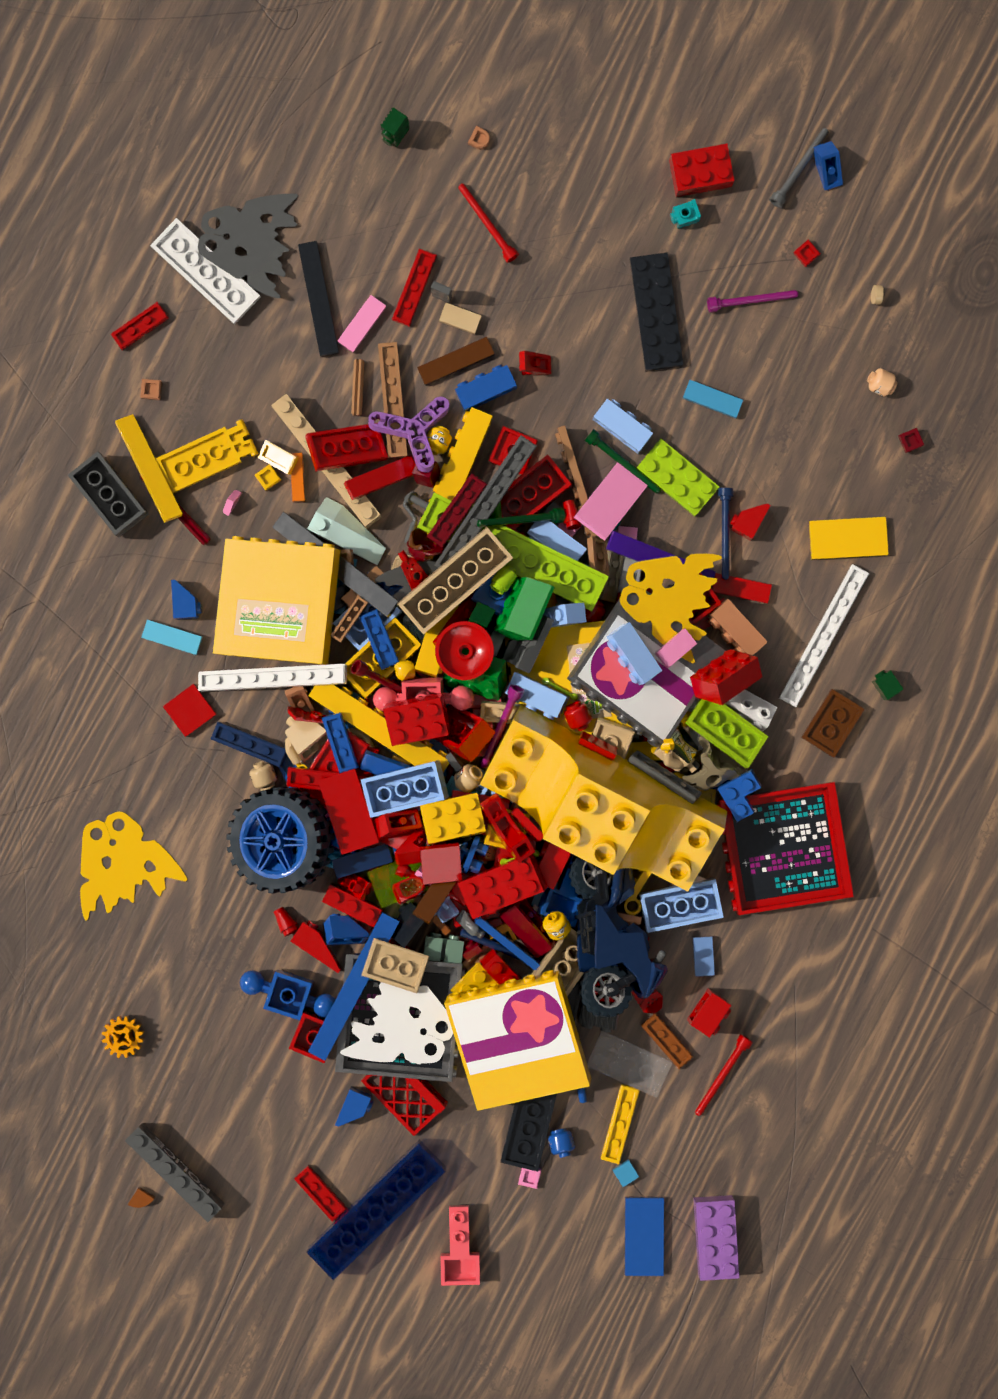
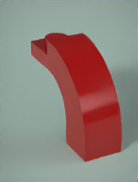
M495 793L480 803L493 831L519 863L535 853L528 837L516 826L499 795Z

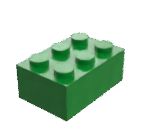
M463 649V655H468L469 650ZM493 657L487 671L471 680L454 679L444 673L445 686L451 689L458 686H466L476 695L499 701L507 684L506 660Z

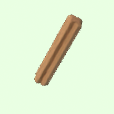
M362 359L354 360L351 409L353 416L362 415L364 360Z

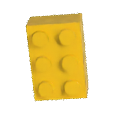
M477 793L420 805L429 845L486 833Z

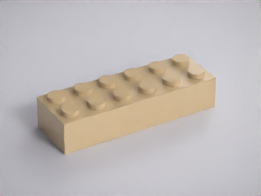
M486 527L400 600L398 606L417 628L425 634L513 557Z

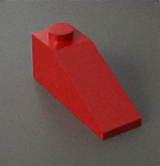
M311 920L308 922L303 921L290 942L339 973L342 967L330 946L326 944V939L322 932L317 929L319 926Z

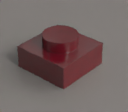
M917 428L898 435L905 453L924 446Z
M468 940L464 944L463 957L468 961L483 951V945Z

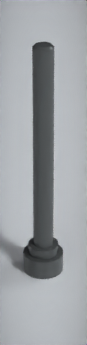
M823 128L780 191L777 190L769 198V201L774 206L782 208L785 204L786 194L814 155L813 147L820 145L828 135V129Z

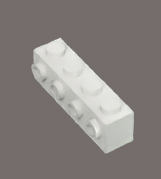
M743 690L725 703V705L762 732L769 726L777 709L776 706L747 690Z

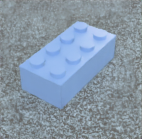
M440 760L361 780L370 818L449 798Z
M714 878L693 882L689 891L678 886H671L638 894L647 933L723 918L717 883Z

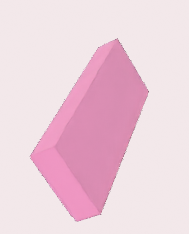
M370 295L340 336L338 343L354 353L384 312L386 305Z

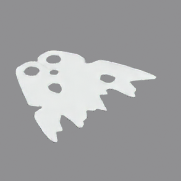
M380 982L379 989L381 995H377L374 999H367L378 1014V1016L373 1018L375 1024L368 1026L352 1021V1033L360 1040L340 1052L342 1055L351 1058L376 1062H393L400 1053H403L405 1059L411 1063H434L441 1059L445 1051L442 1041L449 1040L453 1035V1030L446 1009L428 986L422 985L419 987L418 993H414ZM410 1006L421 1011L419 1018L411 1016L409 1013ZM439 1021L447 1023L448 1030L445 1033L441 1034L436 1031L435 1026ZM422 1028L427 1030L426 1035L420 1034ZM375 1033H380L384 1035L385 1041L383 1043H375L372 1038ZM428 1043H433L437 1047V1052L432 1056L427 1055L424 1050Z

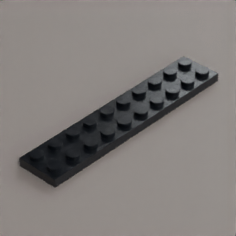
M580 982L576 983L567 996L574 1021L576 1020L581 1000L579 990H581ZM557 1093L515 1102L500 1163L538 1172Z

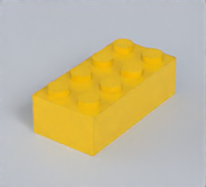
M396 617L385 626L399 662L409 660L421 648L420 642ZM370 642L345 663L347 665V682L365 700L382 684L366 676L358 677L352 674L351 666L354 661L359 659L365 662L370 670L387 679L395 673L394 666L384 670L380 669Z

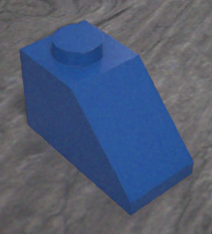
M832 141L814 146L815 164L824 190L843 185L840 154Z
M171 580L173 618L176 620L199 618V614L202 613L201 602H198V599L178 581Z
M332 914L324 922L327 945L363 944L369 938V933L349 916Z
M351 1086L335 1126L339 1127L363 1117L366 1111L370 1112L373 1101H371L372 1095Z

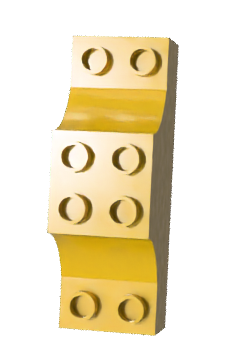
M520 704L485 771L480 785L513 801L527 811L542 829L544 840L614 875L617 870L623 868L639 869L653 873L689 891L725 829L727 811L701 797L694 804H691L628 762L627 759H623L622 756L617 754L615 759L611 761L579 745V734Z

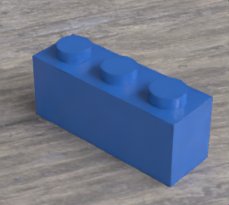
M498 365L492 368L493 372L488 374L481 373L474 377L475 380L469 383L464 381L457 385L458 388L455 389V393L464 412L470 411L471 407L477 408L517 389L515 380L507 365Z

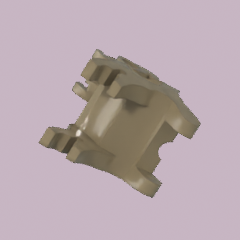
M700 736L698 740L703 749L697 751L693 757L700 764L698 768L700 771L693 775L682 776V780L697 790L706 791L720 786L726 780L730 781L748 772V768H744L703 736ZM687 767L681 769V773L690 771Z

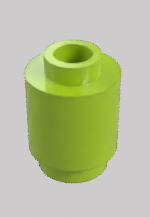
M509 565L503 566L492 578L490 587L495 592L503 595L516 580V570Z

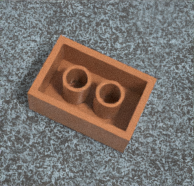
M729 599L721 602V605L707 615L709 618L707 622L713 629H719L722 633L720 635L727 644L731 643L735 647L733 650L753 656L767 643L766 639Z

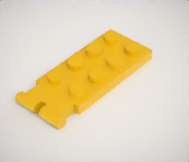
M243 419L236 422L237 426L228 430L226 427H223L156 458L173 494L242 463L241 458L251 454L254 457L259 454L252 439L244 441V438L250 434Z

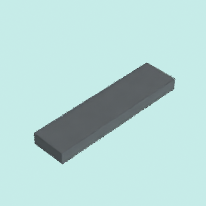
M639 750L632 754L628 762L691 804H694L702 794L699 790Z

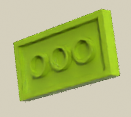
M662 439L656 443L637 466L638 470L694 517L719 488L716 483Z
M703 699L699 700L685 724L744 768L750 767L768 738L766 734L727 705H719Z

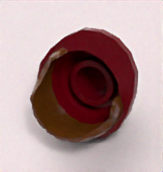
M415 529L411 532L409 541H407V548L410 555L417 561H429L435 555L441 554L444 547L441 548L427 538V532L421 529Z

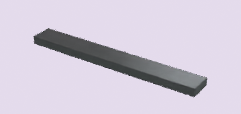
M520 435L434 564L436 567L439 568L479 534L483 527L479 528L477 521L489 519L537 447L535 444Z

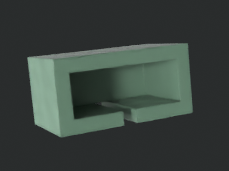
M430 932V935H426L424 954L428 955V960L440 962V960H443L446 963L461 964L464 940L459 935H449L448 938L442 937V933Z

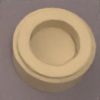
M874 285L871 292V303L880 305L884 297V288L882 285Z

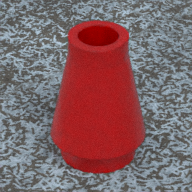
M574 500L563 502L565 512L564 526H566L567 530L580 528L582 524L574 518L578 513Z
M284 907L273 912L280 933H283L285 937L298 930L297 923Z

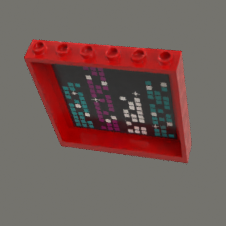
M835 782L747 795L746 797L755 812L738 822L724 799L718 800L719 804L716 805L727 811L725 829L722 833L725 840L722 843V849L728 858V861L725 862L726 872L730 873L731 881H728L729 891L733 892L734 900H731L732 909L736 911L737 915L854 897Z

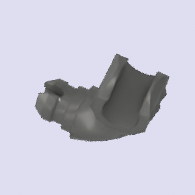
M462 909L456 918L457 922L471 936L483 938L485 931L473 922L470 913Z

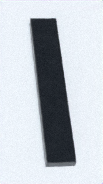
M317 241L298 244L320 357L339 354Z

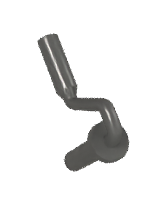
M415 491L409 492L403 501V507L413 519L410 523L405 543L409 541L411 532L417 529L418 526L417 517L409 508L408 503H415L425 510L429 504L418 497Z

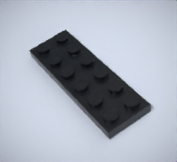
M668 252L630 257L645 372L682 367L683 358Z

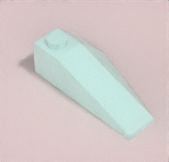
M327 497L316 511L307 528L311 533L345 550L352 549L353 554L375 565H378L386 550L343 505Z

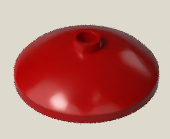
M461 621L449 625L441 632L436 641L435 656L439 667L448 676L458 680H471L484 674L490 667L494 657V645L490 635L483 627L473 622ZM464 648L469 649L468 655H463L462 650Z

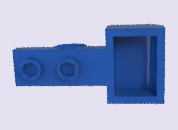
M570 854L569 860L559 877L561 881L558 889L554 888L553 890L548 887L543 892L538 904L537 913L547 916L551 912L560 911L564 913L571 927L575 928L578 919L575 920V915H578L577 905L583 899L577 897L576 889L570 884L572 881L569 878L571 870L569 866L573 863L572 859L575 857V855ZM587 863L584 867V870H587L588 868Z

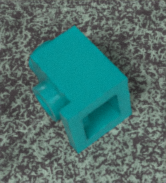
M695 199L673 207L672 213H670L671 221L677 225L678 229L697 223L701 219ZM686 210L688 215L684 216L682 212Z

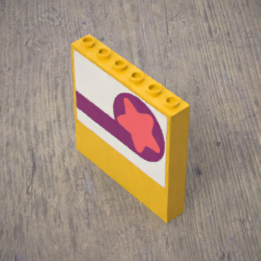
M548 970L543 972L542 975L535 976L531 974L520 980L509 979L503 984L497 985V983L487 985L486 988L478 989L475 987L464 993L453 992L447 996L444 1005L477 1111L590 1086L591 1075L560 971Z

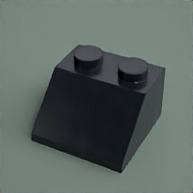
M411 900L409 903H403L398 910L401 913L396 919L399 921V924L392 935V938L403 948L406 947L424 923L423 920L413 915L417 904Z

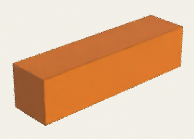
M291 453L299 457L291 473L292 501L294 503L305 502L303 454Z

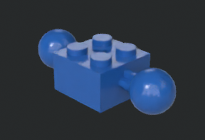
M279 969L275 971L272 982L264 981L262 974L255 970L245 972L240 979V987L244 993L248 995H256L260 992L268 994L263 1009L297 1020H301L306 1006L313 1008L318 1017L326 1019L336 1000L330 994H322L318 997L311 996L313 980ZM289 990L291 991V994H293V996H291L290 999L286 998L287 995L284 994V992H287Z

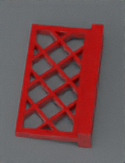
M366 1075L361 1079V1082L413 1136L424 1128L437 1114L441 1113L448 1104L444 1097L427 1080L405 1078L407 1081L406 1087H397L396 1077H393V1086H383V1076H380V1086L372 1085L368 1081L371 1076L377 1075ZM383 1090H393V1100L385 1099L383 1097ZM396 1090H405L406 1100H396ZM409 1091H417L420 1094V1101L409 1100ZM396 1103L406 1104V1113H399L396 1110ZM409 1104H420V1114H409ZM423 1105H430L435 1111L431 1115L423 1114ZM409 1117L420 1118V1125L416 1129L409 1124Z

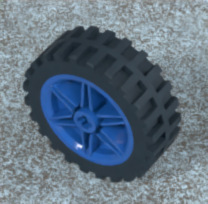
M278 787L262 790L250 795V799L243 800L240 803L242 808L235 809L233 815L236 817L234 820L229 821L228 827H231V833L226 834V840H230L231 845L227 847L228 853L232 852L234 858L230 861L232 866L237 865L240 869L237 871V874L240 877L246 876L248 878L246 880L247 884H257L256 889L259 891L268 890V893L272 894L278 892L286 893L305 887L315 882L316 877L321 876L325 872L323 866H327L331 862L328 855L333 853L335 848L331 846V840L335 839V833H330L331 820L327 821L325 817L328 814L327 810L319 808L318 804L320 801L317 798L309 799L310 793L306 791L298 792L299 788ZM278 817L281 818L279 823L277 822ZM262 846H266V847H267V848L264 849V851H262V849H261ZM295 847L298 849L296 854L294 852Z

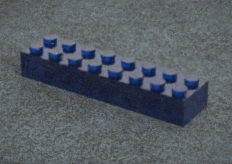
M419 1139L308 1246L306 1253L334 1280L446 1172V1166Z

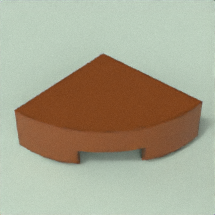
M139 1187L128 1205L135 1208L145 1207L155 1197Z

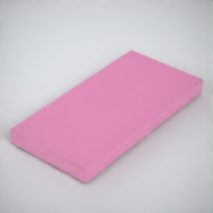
M617 462L574 518L605 541L648 485Z

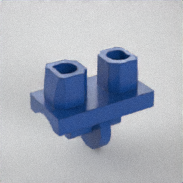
M475 835L470 850L467 849L469 845L467 842H463L462 846H459L461 862L464 857H467L461 873L467 874L468 871L479 873L483 862L473 859L474 854L485 857L489 847L480 842L481 837Z

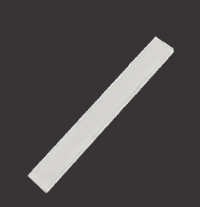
M854 564L850 566L779 699L797 707L867 579L868 572Z
M346 664L203 671L198 674V691L200 692L347 684Z

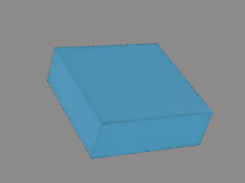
M629 1159L612 1169L623 1187L639 1178Z

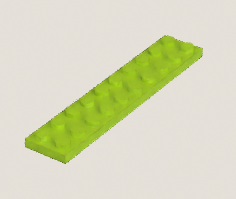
M433 493L417 528L429 533L449 506L451 500ZM503 525L487 527L513 557L504 565L505 567L506 565L513 567L518 577H528L555 587L553 590L554 594L572 603H584L585 609L593 611L609 576ZM458 528L455 530V532L453 533V535L450 537V539L448 540V543L450 542V540L452 539V537L454 536V534L456 533V531L458 530Z

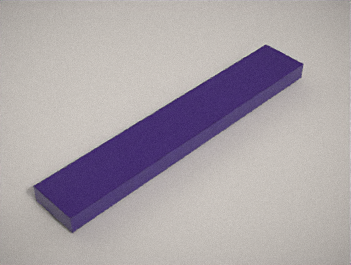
M612 531L606 550L636 562L675 556L616 531ZM680 558L682 564H684L685 559ZM710 569L701 571L703 576L714 578L716 573Z

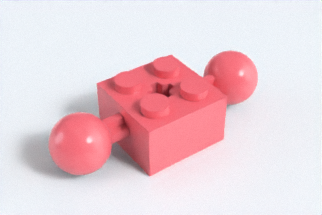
M443 677L412 678L403 680L402 693H396L388 687L379 688L373 695V703L378 710L383 711L386 703L443 692L445 704H451L455 709L463 711L473 705L474 693L466 686H458L451 693H444Z

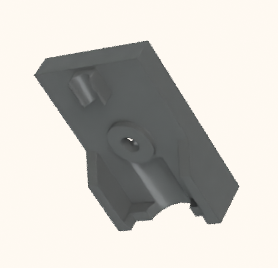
M543 614L533 640H509L501 659L515 665L516 668L530 673L554 620Z

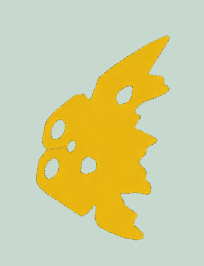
M691 554L686 557L684 564H682L677 556L633 563L627 571L626 580L629 586L623 588L620 604L637 622L646 623L651 621L652 635L663 645L678 634V632L671 628V623L674 621L681 623L682 629H686L694 640H700L707 633L689 622V618L694 617L692 610L710 607L705 601L706 598L703 593L710 590L711 585L715 584L717 579L702 576L699 573L704 569L714 567L713 562L721 560L722 557L716 554ZM638 569L645 572V579L641 582H637L633 577L634 572ZM671 579L675 584L671 588H664L662 585L663 580ZM648 588H651L653 590V593L651 595H648L646 593V590ZM630 593L638 595L639 601L636 605H630L627 602V596ZM691 649L681 657L688 662L695 663Z
M118 811L108 815L105 823L100 820L88 823L83 830L80 873L89 881L81 886L80 898L83 917L86 921L89 918L90 911H95L99 895L102 896L106 913H110L112 907L117 905L120 897L129 899L130 902L134 903L135 884L142 885L144 879L150 883L158 896H161L162 891L165 890V877L187 881V877L180 866L155 840H141L143 836L141 826L124 812ZM121 819L124 821L125 826L121 831H116L113 828L114 820ZM92 829H101L102 837L99 840L91 838L90 832ZM111 839H114L116 841V844L114 846H111L109 844V841ZM106 856L111 858L109 869H105L102 864V858ZM146 861H151L155 865L156 870L147 872L144 867Z

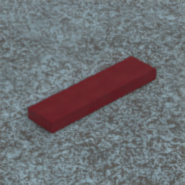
M471 473L426 537L443 548L488 484Z

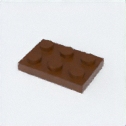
M831 689L801 738L832 758H835L865 709Z

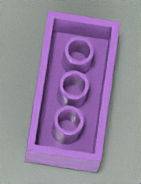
M732 1195L693 1197L697 1265L700 1281L738 1279L739 1267L734 1198Z

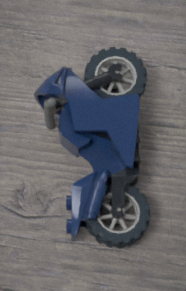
M575 856L572 859L573 863L569 866V869H571L569 878L572 881L570 884L576 889L575 892L578 895L581 894L583 898L577 905L578 915H575V920L578 919L576 931L577 960L580 972L589 971L584 974V979L580 982L581 990H579V995L582 997V1004L586 1006L585 1009L588 1012H592V1015L600 1016L601 1018L614 1017L622 1014L623 1010L629 1007L628 1003L632 1000L631 992L634 991L638 998H648L661 984L668 972L667 966L661 964L666 956V952L661 950L656 958L649 959L650 946L646 932L634 923L628 924L617 913L616 906L634 894L635 878L633 877L632 868L619 869L612 875L597 866L594 868L593 864ZM586 863L590 870H584ZM601 977H608L606 984ZM598 980L600 985L595 987V984ZM609 997L615 1000L611 1005L609 1004ZM603 998L605 1001V1005L599 1002Z

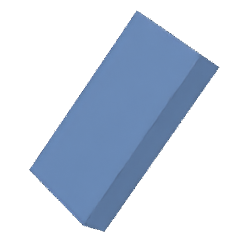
M712 936L692 937L695 976L715 975Z

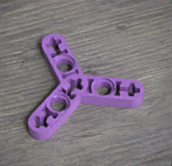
M437 397L412 419L383 412H372L369 415L368 425L373 431L407 438L418 470L429 472L434 467V457L426 432L448 413L449 401L444 397ZM437 405H444V408L440 407L439 409H437ZM424 415H430L433 419L429 422H426L422 419V417ZM376 419H379V420H380V421L378 422V424H375V423H374V421H376ZM394 422H397L401 425V427L399 429H393L390 425ZM411 428L417 430V437H415V433ZM423 443L425 448L422 450L416 449L415 444ZM423 455H425L426 462H428V465L422 463Z

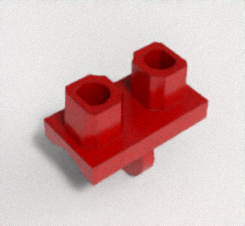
M356 873L338 879V883L342 885L341 888L359 900L364 901L365 896L371 892L372 883Z

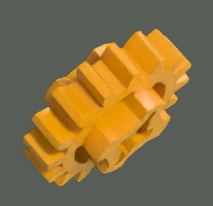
M120 1015L117 1017V1021L113 1018L110 1020L111 1025L106 1024L104 1026L107 1031H103L102 1035L106 1036V1038L101 1041L103 1043L107 1042V1046L104 1049L110 1048V1055L116 1052L117 1058H120L122 1054L127 1058L129 1057V1052L134 1055L136 1053L135 1049L139 1050L141 1048V1045L138 1043L144 1041L140 1037L144 1034V1031H139L142 1025H136L135 1018L129 1021V1016L127 1015L123 1020ZM119 1024L126 1025L124 1028L116 1027ZM125 1033V1039L122 1041L120 1039L121 1034ZM124 1045L130 1046L128 1049H120Z

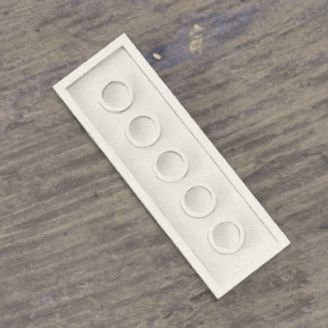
M176 218L150 246L235 325L261 298L260 295L242 278L237 279L203 257L198 251L199 238ZM205 245V249H206L207 251L212 252V251Z

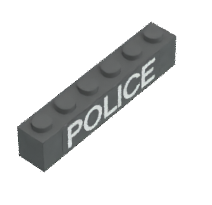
M143 1123L125 1140L207 1222L222 1209L225 1203Z

